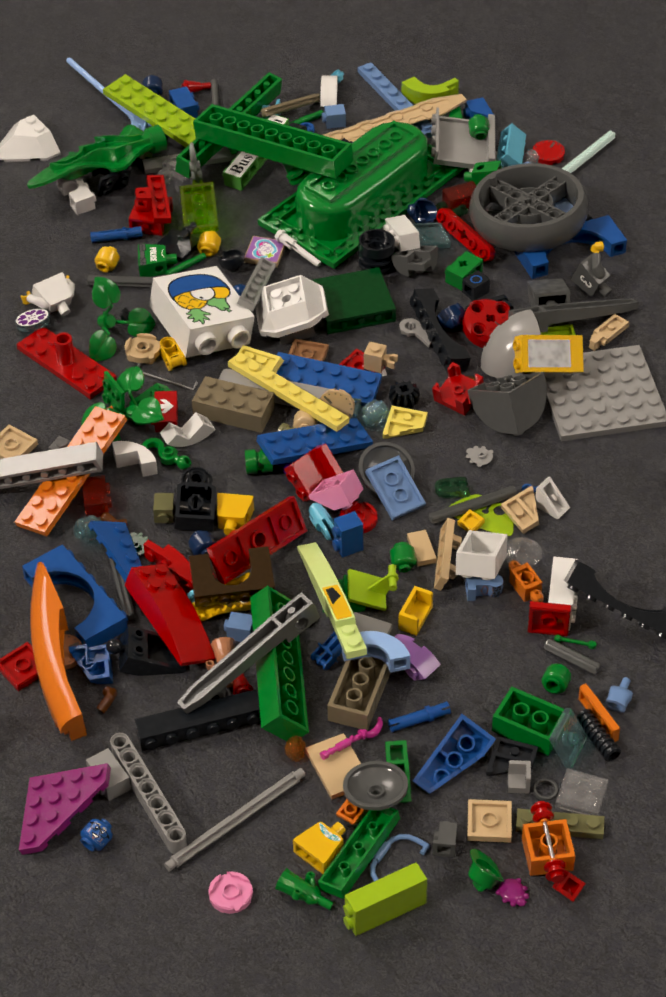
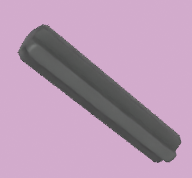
M547 639L544 644L545 650L593 674H596L600 669V663L552 639Z

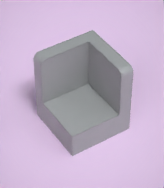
M510 760L508 768V793L529 794L531 761Z

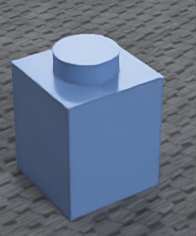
M344 104L324 106L322 122L326 123L327 129L346 127Z
M231 612L229 619H226L224 623V631L227 632V637H231L234 641L239 642L247 638L253 632L252 615Z

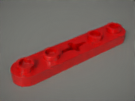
M441 208L438 210L436 219L444 229L475 256L483 259V262L494 259L495 250L489 242L482 238L451 209Z

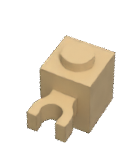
M369 342L364 352L365 370L381 373L385 365L388 368L394 369L395 362L398 361L397 354H387V345Z

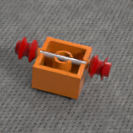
M538 801L530 809L533 814L532 820L535 823L523 824L522 843L530 876L546 874L547 880L559 883L567 877L568 871H574L575 852L567 820L551 821L554 818V813L551 811L552 805L545 801Z

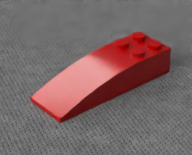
M165 564L131 567L124 586L180 666L206 663L209 660L215 661L216 658L202 622L185 591Z

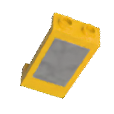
M519 335L514 337L513 349L515 350V358L513 360V367L515 373L584 372L583 335Z

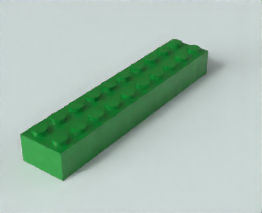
M211 104L193 121L195 136L198 139L336 179L353 161L352 143Z

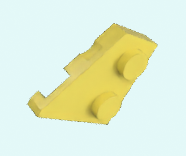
M391 406L382 434L383 438L387 439L423 432L428 412Z

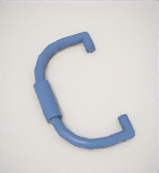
M399 834L391 837L388 841H384L372 858L373 861L370 865V875L373 881L379 880L376 875V865L380 863L393 842L405 839L416 842L423 846L420 851L422 855L427 852L430 844L410 834Z

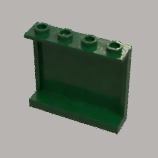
M379 267L312 280L323 286L329 312V315L324 318L327 335L396 322V308Z

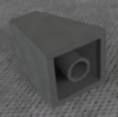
M562 278L527 281L530 307L570 303V290ZM571 321L549 324L548 327L571 325Z

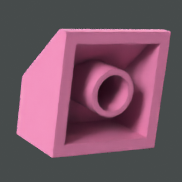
M353 469L322 480L311 492L309 498L332 510L340 508L345 510L353 505V501L359 498L363 487Z

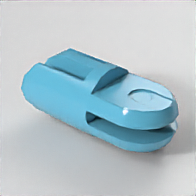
M312 503L308 510L311 522L317 531L322 532L327 540H332L329 533L330 531L333 535L332 527L334 525L332 517L321 504Z

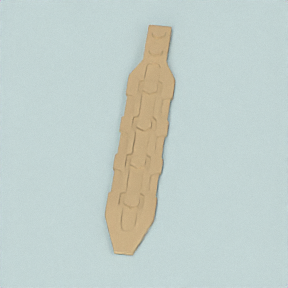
M462 94L432 98L402 110L386 113V115L372 120L359 122L342 130L323 134V136L338 140L345 138L349 142H354L370 129L380 124L392 121L414 124L423 120L432 119V114L436 113V108H439V116H442L467 102V99Z

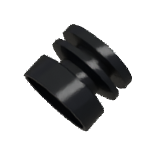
M370 229L363 232L358 241L359 267L362 270L379 267L381 274L389 272L394 266L391 257L395 250L394 236L382 229Z

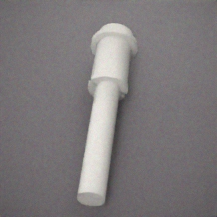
M280 229L276 232L275 238L277 242H281L290 250H295L316 267L321 265L320 260L299 246L296 240L286 234L285 230Z

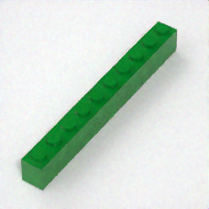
M268 72L229 109L257 116L261 112L263 105L268 106L281 94L282 78ZM198 138L192 142L194 143L197 161H200V167L224 147ZM189 146L176 157L175 172L188 179L192 176L189 164L191 162Z

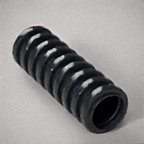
M591 709L582 710L577 715L576 721L583 728L587 736L590 737V740L597 747L605 761L609 762L618 758L621 749L614 742L610 734L607 733V730L603 728L602 723H600Z

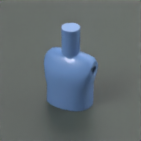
M624 677L620 686L610 687L605 701V706L610 710L616 712L626 711L627 705L633 696V692L627 689L630 684L629 678Z

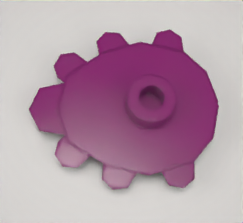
M521 878L506 879L499 885L496 894L501 895L503 903L510 902L512 907H515L516 904L519 906L526 904L525 899L529 898V894L525 893V891L528 890V887L521 884Z

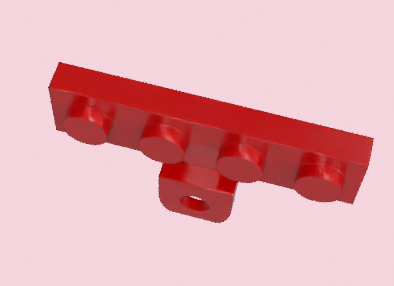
M147 175L148 187L135 189V210L151 211L152 209L154 224L171 223L164 175Z

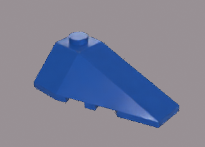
M461 714L412 782L428 794H431L481 759L496 738Z

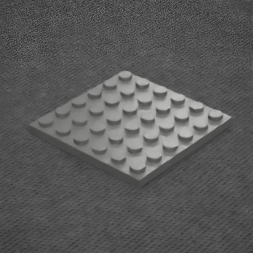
M640 345L583 353L584 372L545 373L547 383L546 400L561 441L666 426V410Z

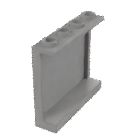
M436 108V113L432 114L431 124H434L431 129V135H434L431 139V146H434L431 149L433 164L473 169L478 162L495 161V115L488 114L490 129L488 130L487 137L483 140H476L469 134V119L439 116V108Z

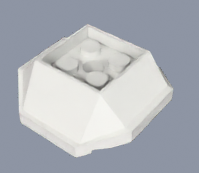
M302 275L264 286L260 300L255 307L261 336L276 338L313 327L322 318L329 315L323 286Z

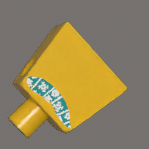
M318 822L293 839V852L324 874L344 846L342 835L346 832V829L339 822H336L331 828L323 822Z

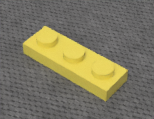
M244 345L237 353L241 352L274 373H277L284 362L280 356Z

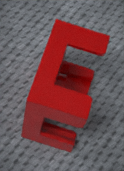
M452 362L447 368L448 378L440 389L437 382L433 386L434 401L465 416L472 407L467 390L484 383L483 376L475 374V380L461 374L458 364Z

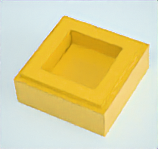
M469 509L457 523L458 526L467 532L469 530L477 531L485 523V519Z

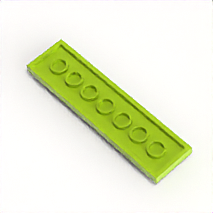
M123 75L103 89L105 96L150 125H159L164 134L184 147L189 146L196 139L193 125L194 117L128 75Z

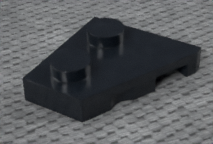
M497 736L486 775L493 776L508 773L510 760L531 761V769H533L538 746Z

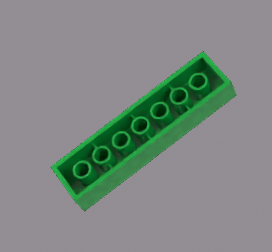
M269 586L264 587L250 597L253 631L290 602L291 599ZM298 635L289 643L283 640L256 662L261 728L290 744L309 733L300 639Z

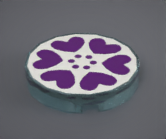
M38 308L21 313L15 319V324L18 330L28 332L29 329L38 330L45 327L51 318L49 311Z

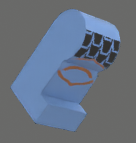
M498 574L495 579L483 580L481 577L466 578L467 601H475L476 596H500L503 589V578Z

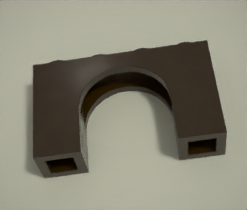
M268 546L249 549L251 573L244 582L237 585H225L214 578L211 571L209 554L189 556L195 607L251 601L250 597L266 586L275 590Z

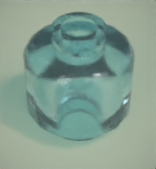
M374 399L362 408L363 415L361 418L366 425L371 424L373 427H376L388 418L389 409L382 400Z
M94 515L78 519L73 528L75 537L83 543L96 540L97 534L88 527L90 521H101Z

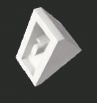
M547 477L536 488L535 501L538 509L559 519L570 508L551 477Z

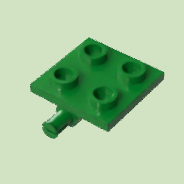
M105 371L104 380L102 381L104 387L103 401L109 407L112 406L114 410L124 414L125 392L118 385L117 380L115 381L110 373Z

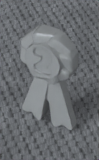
M408 318L400 322L399 329L401 334L407 335V337L416 336L427 347L432 345L419 321Z

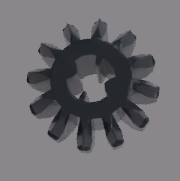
M402 380L401 383L396 381L394 385H391L389 400L392 406L413 409L414 405L418 404L420 391L416 384H412L411 381L404 382Z

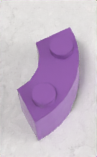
M403 634L395 636L409 651L410 669L404 671L413 680L426 679L441 665L425 646L421 648L413 642L414 638Z

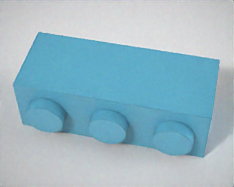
M512 123L500 134L496 161H501L502 168L523 164L526 134Z

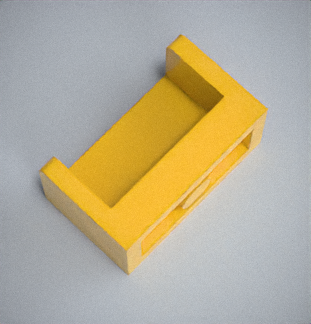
M414 586L399 613L398 630L418 635L433 608V592Z

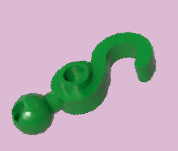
M149 438L142 443V446L147 449L151 447L158 448L159 460L163 464L171 465L177 463L178 468L181 470H186L191 466V459L188 456H178L176 448L171 446L164 447V443L158 438Z

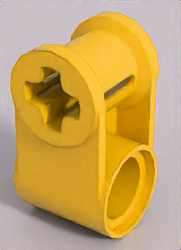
M172 337L162 338L160 340V352L168 370L172 371L173 368L180 365L186 366V357L175 339Z

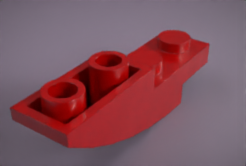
M148 539L143 544L146 559L156 564H165L187 594L193 590L189 561L171 545L168 544L162 548Z

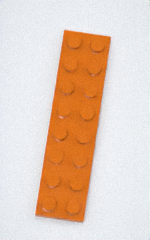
M95 406L67 447L97 442L104 455L126 423V416ZM90 474L42 482L15 520V524L20 528L48 536Z

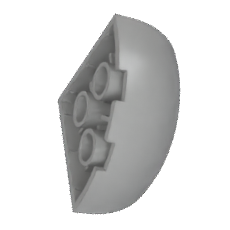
M531 309L510 316L507 321L502 325H498L490 334V339L486 346H484L481 356V369L486 374L496 378L512 375V377L523 375V373H515L513 367V360L515 358L513 341L514 337L519 335H541L538 322Z

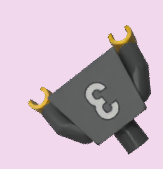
M595 242L591 246V251L594 253L580 263L571 278L576 285L590 296L595 295L599 291L606 297L612 291L606 284L610 274L601 264V254L599 252L604 250L603 242Z

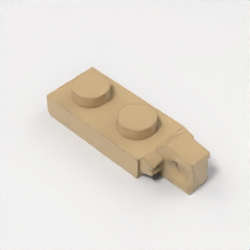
M616 314L611 316L593 331V335L589 340V348L595 351L601 345L605 346L629 327V321Z

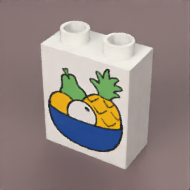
M217 266L153 278L149 306L169 335L175 339L186 358L201 354L208 355L230 348H241L243 345L250 344L255 316L249 309L237 304L240 296Z

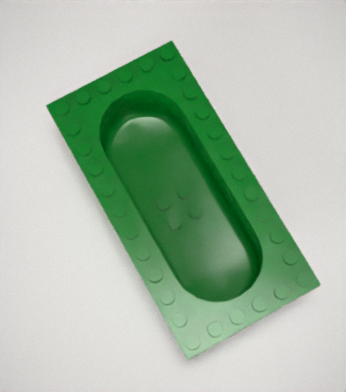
M396 121L383 123L370 129L352 143L353 161L336 179L311 172L301 181L295 193L260 217L258 225L273 234H276L280 229L285 230L286 234L296 240L299 246L324 264L335 269L359 250L358 241L363 232L370 229L384 230L383 226L386 225V218L405 215L408 213L409 204H414L420 197L427 198L465 168L433 164L431 149L434 146L428 144L427 138L416 126Z

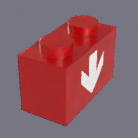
M155 391L154 398L159 401L164 417L163 421L151 423V425L155 426V432H161L169 422L178 426L177 391Z

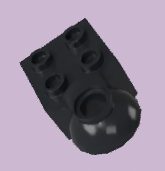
M191 467L182 474V483L177 484L174 529L213 532L216 487L212 485V475L204 468Z

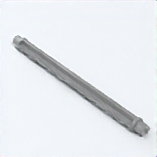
M299 768L295 772H290L275 785L235 811L231 816H228L195 839L191 844L172 855L164 863L165 868L171 871L175 867H180L195 856V854L208 847L285 791L299 783L300 779L306 775L304 770Z

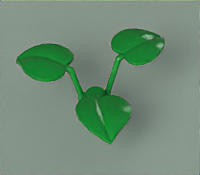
M104 277L94 278L92 290L94 304L99 308H108L97 319V323L102 330L94 332L89 342V357L96 362L107 360L116 352V341L114 338L109 337L110 332L107 328H113L116 323L129 324L128 333L137 337V334L140 333L149 334L155 327V320L149 311L141 307L134 308L129 312V321L116 320L114 315L108 314L113 308L112 303H117L120 300L121 294L116 283Z
M135 366L124 371L117 379L118 385L125 393L128 392L133 405L127 408V414L112 408L106 409V405L102 402L95 403L84 413L81 426L95 406L125 415L127 420L130 419L135 425L163 421L164 417L161 405L156 398L148 397L141 400L139 405L136 403L132 391H138L142 388L144 374L140 367Z

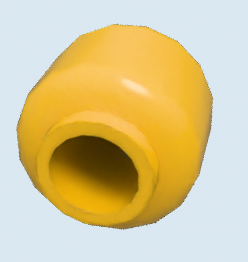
M205 231L200 235L197 248L200 253H205L206 257H210L218 253L222 240L215 231Z
M102 247L95 257L96 267L102 272L113 271L120 260V256L114 247Z

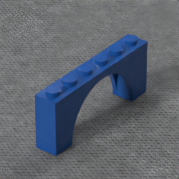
M609 215L585 221L579 233L566 242L587 243L591 245L595 244V242H603V251L610 257L626 253L627 239ZM552 249L537 252L515 251V255L532 279L548 275L549 261L546 256Z
M63 544L22 566L24 579L32 588L37 563L42 562L48 571L53 585L66 584L76 586L92 597L94 605L90 614L82 623L74 627L75 635L82 645L87 644L88 647L102 645L126 630L128 621L126 613L123 610H119L115 600L107 596L105 589L96 583L94 576L86 572L82 562H78L73 552L67 550Z

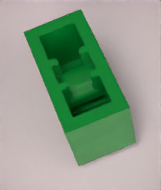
M467 251L464 252L445 269V282L462 291V280L478 270L481 273L483 272V259Z

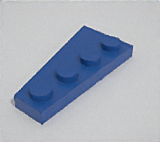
M90 521L88 527L91 531H95L97 534L96 539L105 546L107 556L115 561V568L126 582L131 567L142 566L126 523Z

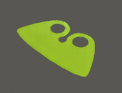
M473 494V495L467 496V497H465V498H462V499L456 501L455 503L451 504L450 506L455 505V504H458V503H461V502H464V501H467V500H470V499H473V498H476V497H479V496H482V495ZM502 503L492 504L487 514L482 512L487 506L473 510L485 519V523L480 529L492 533L508 534L507 536L513 534L514 523L507 514L497 515L494 513V508L501 506ZM464 514L456 516L455 518L460 519Z

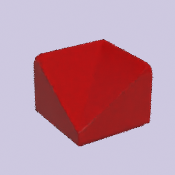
M568 871L567 877L559 883H554L552 888L574 902L586 883Z

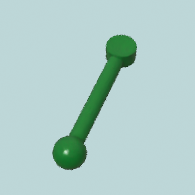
M559 634L554 637L556 642L564 641L585 645L590 649L596 648V642L593 640L585 642L564 638Z

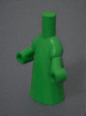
M286 868L275 887V890L291 896L294 900L305 901L308 905L318 904L331 910L334 902L321 896L320 889L315 883V873L312 871L307 872L304 880Z

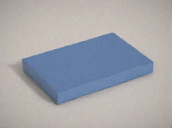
M399 455L366 469L365 473L391 520H395L426 505Z

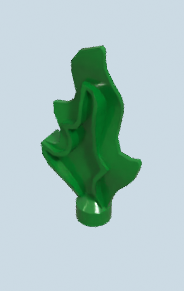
M159 125L144 129L143 134L94 137L95 143L79 146L78 152H69L67 157L57 162H50L49 167L28 181L27 187L29 189L38 188L58 179H77L99 168H107L111 172L125 170L136 158L148 151L155 154L166 150V136Z

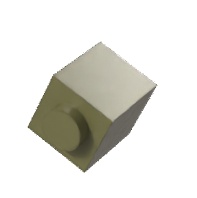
M155 493L153 506L154 522L174 523V493Z

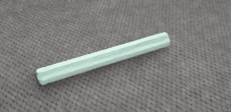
M609 130L562 169L569 173L575 171L615 139V132Z

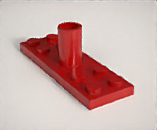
M42 326L16 344L19 351L90 400L104 390L102 381L104 380L105 371H108L115 381L117 380V376L75 348L72 336L69 333L62 332L56 335Z
M289 496L206 548L220 583L226 584L250 569V548L268 546L271 555L307 532L295 496Z

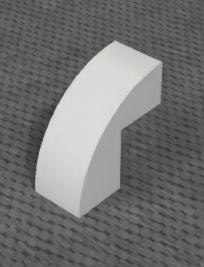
M322 75L320 106L337 105L338 76Z
M195 412L182 428L169 422L160 434L167 445L185 447L202 441L216 429L207 417Z
M129 441L112 442L117 468L139 464L143 477L158 474L156 459L146 447Z

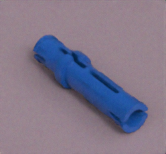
M139 226L90 232L91 242L127 240L128 238L142 237V229Z
M447 701L432 707L428 705L422 710L389 719L388 726L397 723L396 726L389 728L393 733L425 721L432 722L434 718L451 714V709L441 710L449 706Z

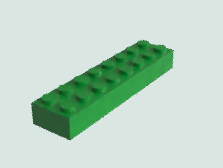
M390 807L384 810H369L318 880L320 890L342 899L345 898V895L348 894L400 820L398 810Z

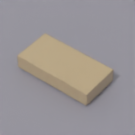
M426 530L407 533L409 545H412L415 549L417 566L436 563L437 558Z

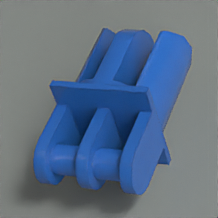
M335 631L322 645L318 643L319 646L310 656L312 660L317 661L318 665H322L325 671L335 662L338 663L337 658L342 653V646Z

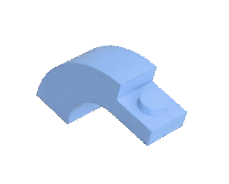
M360 632L367 648V655L347 659L342 649L344 661L374 657L385 662L390 673L410 669V654L405 645L397 638L383 632Z

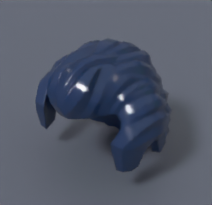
M422 197L418 198L414 204H409L407 209L408 214L417 225L433 223L438 212L431 200Z
M456 303L442 310L436 317L443 329L455 330L463 324L465 310L459 303Z

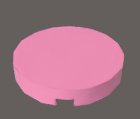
M233 871L227 872V874L222 876L221 874L216 876L208 889L209 899L213 907L227 914L238 913L246 909L253 897V889L249 879L243 874Z

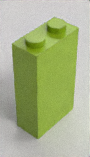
M417 862L346 894L345 905H343L345 912L343 920L347 929H352L355 936H358L426 904L427 878Z

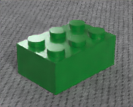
M511 686L493 715L492 731L514 741L538 746L539 752L549 756L567 726L568 710Z

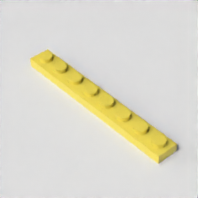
M241 352L228 361V367L266 390L274 392L276 396L307 412L334 431L338 432L349 423V416Z

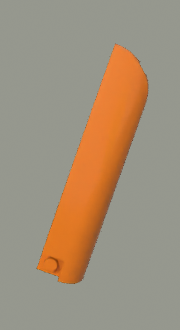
M39 562L37 563L34 576L30 611L33 655L43 695L56 728L58 727L60 733H64V735L69 734L71 741L86 736L87 733L81 710L69 685L65 671L64 639L65 631L69 629L63 605L45 565Z

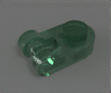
M467 478L439 479L435 483L436 495L442 498L469 497L470 490L467 487Z

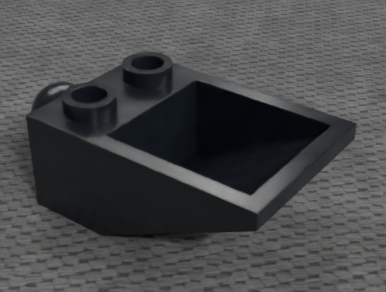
M128 625L120 639L112 638L106 644V649L110 654L119 653V672L136 676L179 674L186 671V665L180 666L157 632Z

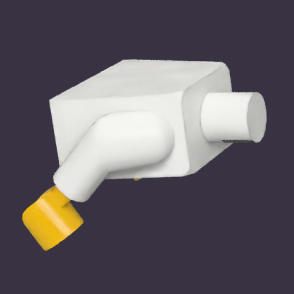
M63 272L34 284L32 294L30 291H27V295H21L23 304L32 303L42 309H46L48 313L58 310L63 317L71 312L68 305L71 304L74 296L75 284L69 279V275L65 278Z

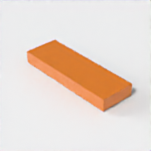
M587 684L581 685L579 701L585 709L593 711V714L596 715L614 742L618 741L620 727Z

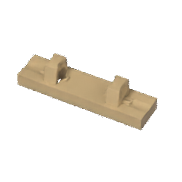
M447 518L440 529L434 589L440 591L449 579L454 580L457 576L456 566L450 563L452 549L457 550L462 542V537L454 534L455 520Z

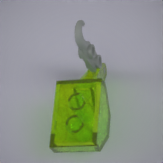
M191 142L189 145L191 162L189 164L193 183L192 185L180 186L184 227L188 226L191 222H195L197 228L192 231V234L205 231H219L214 183H203L200 161H197L194 143Z

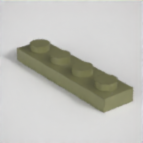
M517 808V832H522L523 824L535 823L532 820L533 814L530 809ZM553 812L554 818L551 821L566 819L570 836L603 839L604 816Z

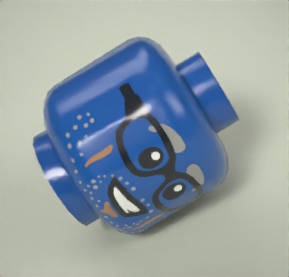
M94 818L90 820L80 832L81 843L92 852L94 850H102L113 838L111 824L105 819L99 820Z

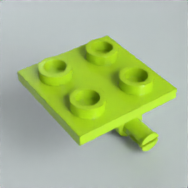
M390 564L388 574L383 578L348 569V601L385 611L387 592L389 590H397L399 576L396 573V565Z

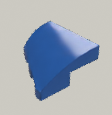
M87 644L69 647V652L91 683L113 684L111 654L107 651L106 644L88 647Z

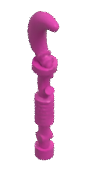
M378 717L377 723L372 730H358V734L355 736L351 735L349 739L346 738L335 744L334 747L328 748L327 751L320 752V757L325 760L329 758V755H333L336 751H341L351 746V743L357 740L376 737L383 726L382 718Z

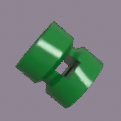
M255 449L245 450L246 474H257L259 470L262 473L273 472V465L262 449L259 452Z

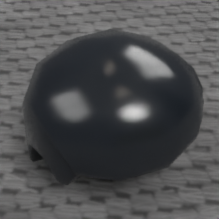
M238 249L222 251L221 256L217 255L221 267L228 271L240 268L245 261L244 253Z

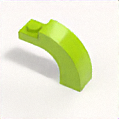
M412 77L401 82V93L410 102L417 104L432 98L457 95L459 93V80L453 78L439 85H427L420 82L416 77Z

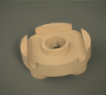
M148 333L137 334V337L133 339L130 337L125 343L127 360L136 363L153 364L161 353L160 341H157L154 335Z

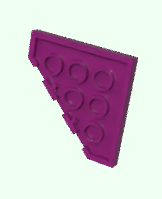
M108 763L30 777L19 851L22 855L43 851L48 846L47 842L55 834L59 835L71 823L69 820L77 812L81 814L93 802L92 798L100 790L103 792L109 786L111 767Z

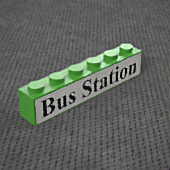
M271 115L267 119L289 125V119L278 115ZM240 151L231 164L223 171L224 185L242 191L267 159Z

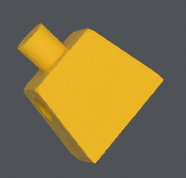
M217 493L218 528L224 529V534L229 535L232 530L238 529L250 521L254 512V496Z

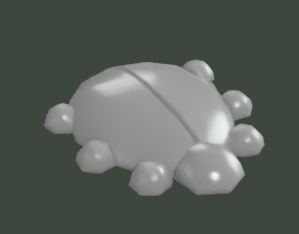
M474 446L466 450V458L471 459L469 460L471 464L475 463L477 467H481L492 461V453L494 451L486 449L485 446L481 448Z

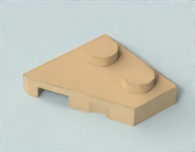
M532 486L501 504L502 510L523 534L539 525Z

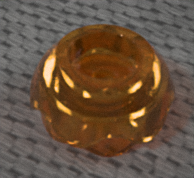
M294 735L286 742L285 752L292 761L299 762L305 757L304 749L306 744L302 737Z

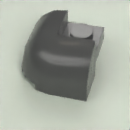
M420 245V248L397 251L391 256L393 265L399 273L408 277L414 272H432L437 264L438 246Z

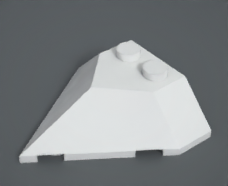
M35 115L28 116L17 122L0 143V160H4V162H22L40 158V161H47L61 155L51 131Z

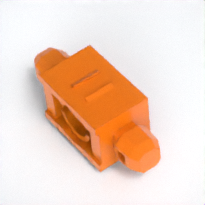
M516 560L510 561L508 563L510 571L509 582L524 602L528 600L543 602V582L528 562L521 565Z

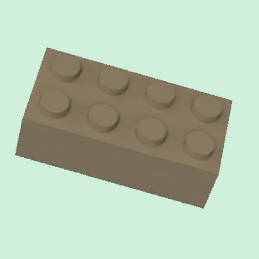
M205 376L192 400L193 415L197 412L207 417L210 421L262 433L275 409L274 392Z
M364 657L345 662L328 703V721L358 729H369L390 675V670L385 662L374 657Z

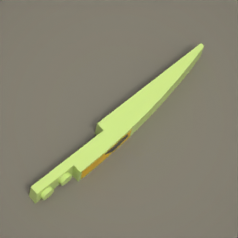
M314 542L297 546L326 617H329L346 658L351 659L367 655V648L357 628L354 613L318 544Z

